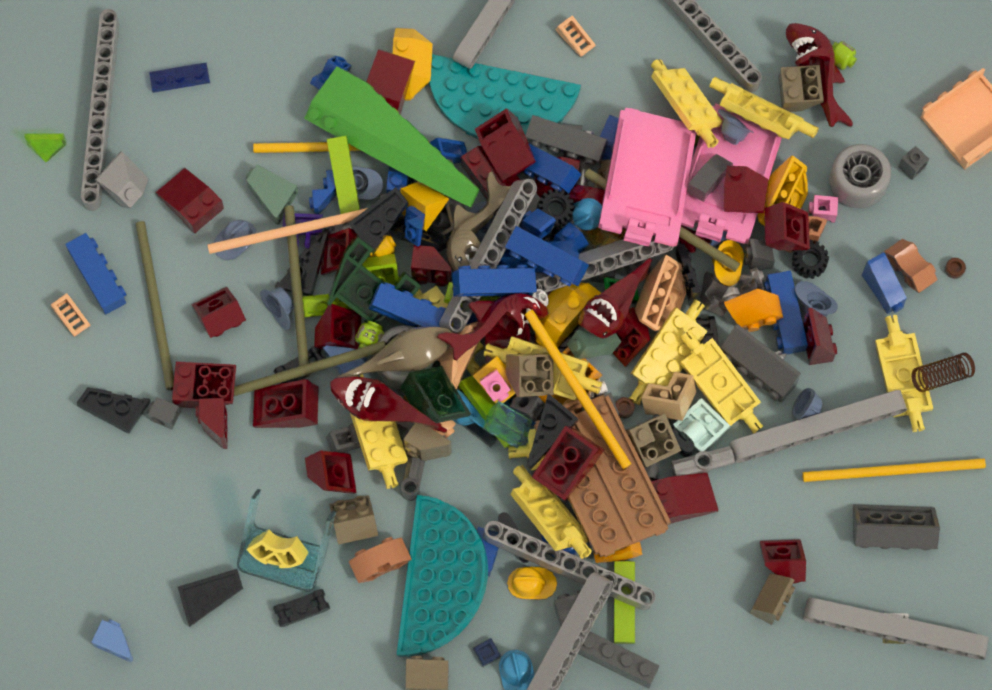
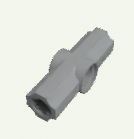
M730 446L709 452L701 451L694 456L671 461L674 476L708 473L710 470L735 464L734 454ZM704 459L708 462V465L701 466L698 460Z

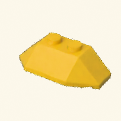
M395 28L393 54L415 61L405 101H411L431 81L433 44L415 29Z
M790 156L770 175L765 208L781 202L799 209L802 208L808 195L807 166L796 157ZM764 211V213L757 214L758 221L763 226H765Z
M591 284L567 285L553 290L548 295L547 309L549 314L540 322L557 348L578 326L579 316L587 301L595 295L601 294ZM535 333L536 343L544 347L539 337Z

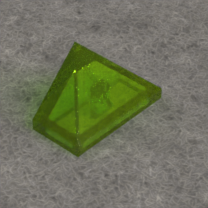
M64 133L24 134L27 145L45 162H48L67 143Z

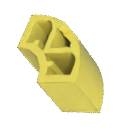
M269 529L253 538L246 549L258 561L266 565L267 563L276 565L279 568L298 566L304 562L309 553L297 536L281 538Z

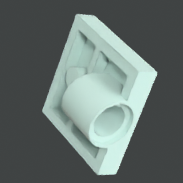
M701 398L687 411L683 421L677 420L673 424V428L686 441L693 442L696 451L701 452L706 451L730 428V425Z

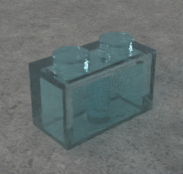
M498 401L489 410L483 429L518 448L527 438L532 420Z

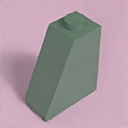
M256 164L254 169H250L247 173L248 188L274 223L279 224L285 213L284 207L291 206L298 195L297 185Z
M581 327L569 340L567 346L576 358L585 359L612 354L621 343V340L616 333L602 339L590 334Z

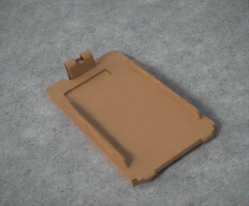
M602 395L591 399V401L631 462V465L625 469H622L585 410L582 411V405L577 399L563 406L579 418L573 428L604 449L593 468L570 494L568 500L594 554H599L600 557H607L614 554L617 550L654 535L659 536L665 533L671 521L609 395L606 397ZM540 420L535 422V431H537Z

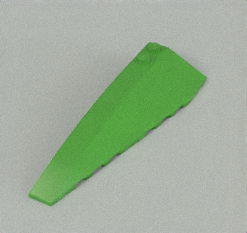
M336 66L311 101L304 119L336 137L347 135L348 144L468 207H472L480 189L463 173H460L450 160H447L436 147H433L426 137L407 119H404L366 81Z

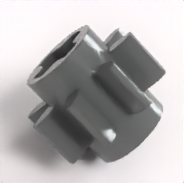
M749 278L742 281L743 286L740 287L739 292L740 295H743L755 289L764 290V286L759 280L755 278L751 280Z

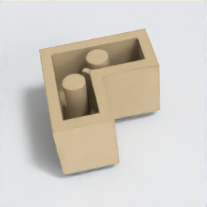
M674 372L668 386L648 383L641 397L645 414L653 416L665 414L667 418L683 421L697 392L693 375Z

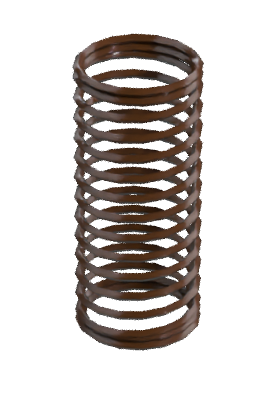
M963 352L914 368L911 374L912 382L919 392L924 393L930 389L933 390L934 388L974 376L975 363L968 353ZM962 355L965 356V357L968 359V361H969V363H970V365H971V375H969V366H968V363H967V361L962 357ZM961 358L965 361L967 365L968 375L966 374L965 366L961 361ZM917 370H919V371H918V379H919L920 385L922 386V388H923L924 390H922V389L919 387L918 383H917V380H916V372H917ZM920 371L922 373V379L925 384V388L920 380Z

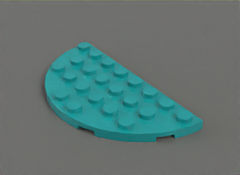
M432 54L431 81L429 84L435 103L454 126L456 125L465 131L466 134L477 139L478 136L475 128L506 108L519 119L525 135L532 115L561 123L575 105L581 89L579 84L477 63L469 69L453 61V58Z
M417 495L409 553L412 560L408 562L396 654L399 657L429 653L457 637L478 611L488 580L486 550L475 526L454 506L429 496Z

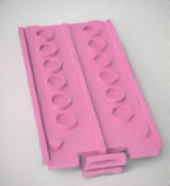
M715 103V106L712 107L723 121L724 118L719 114L718 109L728 111L720 106V104ZM728 112L754 133L750 132L744 141L733 145L724 139L721 133V126L712 128V133L719 140L718 144L713 148H708L700 136L691 162L688 184L706 162L716 154L732 162L733 166H747L769 180L782 138L770 130L761 128L752 121L743 119L742 116L736 113ZM725 177L704 202L686 191L681 225L693 228L695 222H697L698 227L695 234L697 236L720 242L723 231H726V239L748 244L758 213L724 212Z
M625 108V110L620 111L598 228L621 234L622 228H626L623 241L648 247L653 235H655L654 242L672 247L677 246L696 137L695 130H688L682 120L678 121L645 113L633 108Z

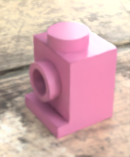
M814 195L813 202H809L808 213L835 223L838 197Z
M497 368L480 379V383L493 401L498 399L501 402L509 396L510 387ZM494 384L500 385L499 391L492 389Z

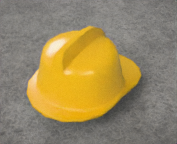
M727 240L719 245L718 250L739 262L738 269L734 272L714 258H712V263L719 282L726 286H732L740 279L744 253L739 243Z
M520 567L509 575L507 585L511 594L516 598L541 600L553 595L556 591L557 581L554 574L546 568Z

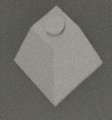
M120 151L95 180L121 207L131 208L143 195L149 178Z

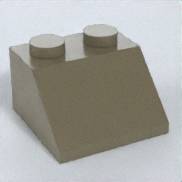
M414 423L403 439L404 449L409 458L415 457L427 461L447 457L452 453L450 440L421 424Z

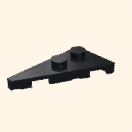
M550 394L546 398L540 423L526 466L529 470L548 453L565 426L573 427L579 419Z

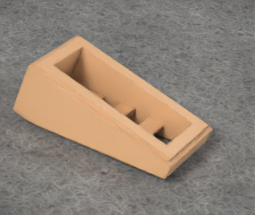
M573 15L555 29L580 57L596 46ZM571 26L572 29L567 32L566 28ZM574 31L578 33L574 37L570 36ZM581 37L582 40L576 43L575 40ZM586 42L588 45L581 50L579 46Z
M67 293L50 305L74 337L91 326ZM65 303L69 304L66 308L60 311L59 307H61ZM72 308L73 312L65 317L63 314ZM73 316H78V318L75 319L73 322H68V320L71 319ZM80 321L84 323L74 330L73 326Z

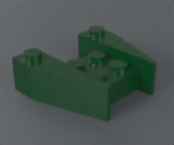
M356 235L343 252L327 298V304L330 306L337 297L365 318L364 323L368 321L378 323L386 318V316L368 308L376 288L385 282L362 265L374 249ZM404 271L393 284L396 290L401 292L408 291L413 295L421 287L419 282Z

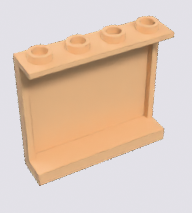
M984 68L978 72L977 70L973 71L964 82H957L951 91H945L937 98L938 100L934 103H927L922 108L923 112L920 117L964 170L992 151V85L983 75L985 72Z

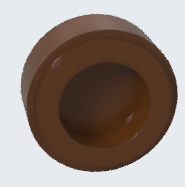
M951 258L945 266L946 274L953 279L962 277L966 270L965 263L959 258Z
M622 397L616 401L615 404L620 418L626 419L633 415L635 405L631 399Z

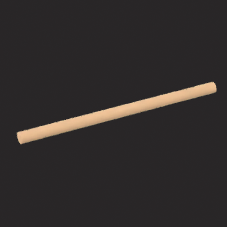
M367 208L207 244L209 254L348 223Z

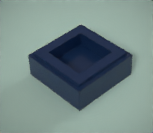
M491 638L473 648L483 667L501 658Z

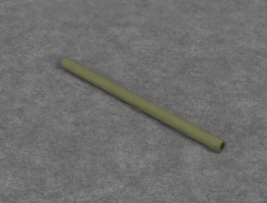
M588 169L584 177L605 190L607 179ZM682 226L680 227V238L736 272L740 265L739 262Z
M285 206L286 226L296 224L294 206ZM297 234L287 236L298 361L299 366L309 364ZM307 374V375H304V376H301V377H309L310 374Z
M140 221L135 223L164 382L166 390H173L174 375L145 222Z
M385 341L236 385L234 396L377 354L387 344Z

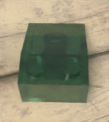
M443 366L409 372L400 387L409 403L435 423L464 418L471 414L455 386L451 383Z

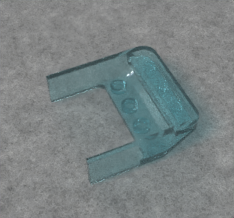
M257 489L251 497L237 559L238 569L242 573L301 591L309 592L313 590L318 582L326 557L336 512L332 511L326 520L321 545L300 540L309 552L302 564L291 568H279V566L269 563L266 565L255 559L246 550L253 538L267 531L255 525V517L261 489ZM272 532L281 538H292L286 535Z

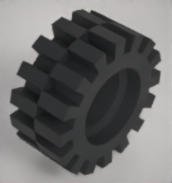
M551 189L542 195L537 208L554 217L556 220L554 225L556 228H559L560 225L564 226L573 214V199L570 200V195H565L563 190L558 192V189H555L552 192ZM551 202H558L561 204L563 211L559 215H553L549 212L548 205Z
M809 240V250H794L792 266H794L795 272H799V276L803 274L806 279H808V276L814 279L816 275L819 277L821 273H824L829 256H827L828 251L824 250L825 246L823 244L819 246L820 242L816 241V244H814L813 240ZM807 253H812L817 257L818 262L814 266H808L803 262V256Z

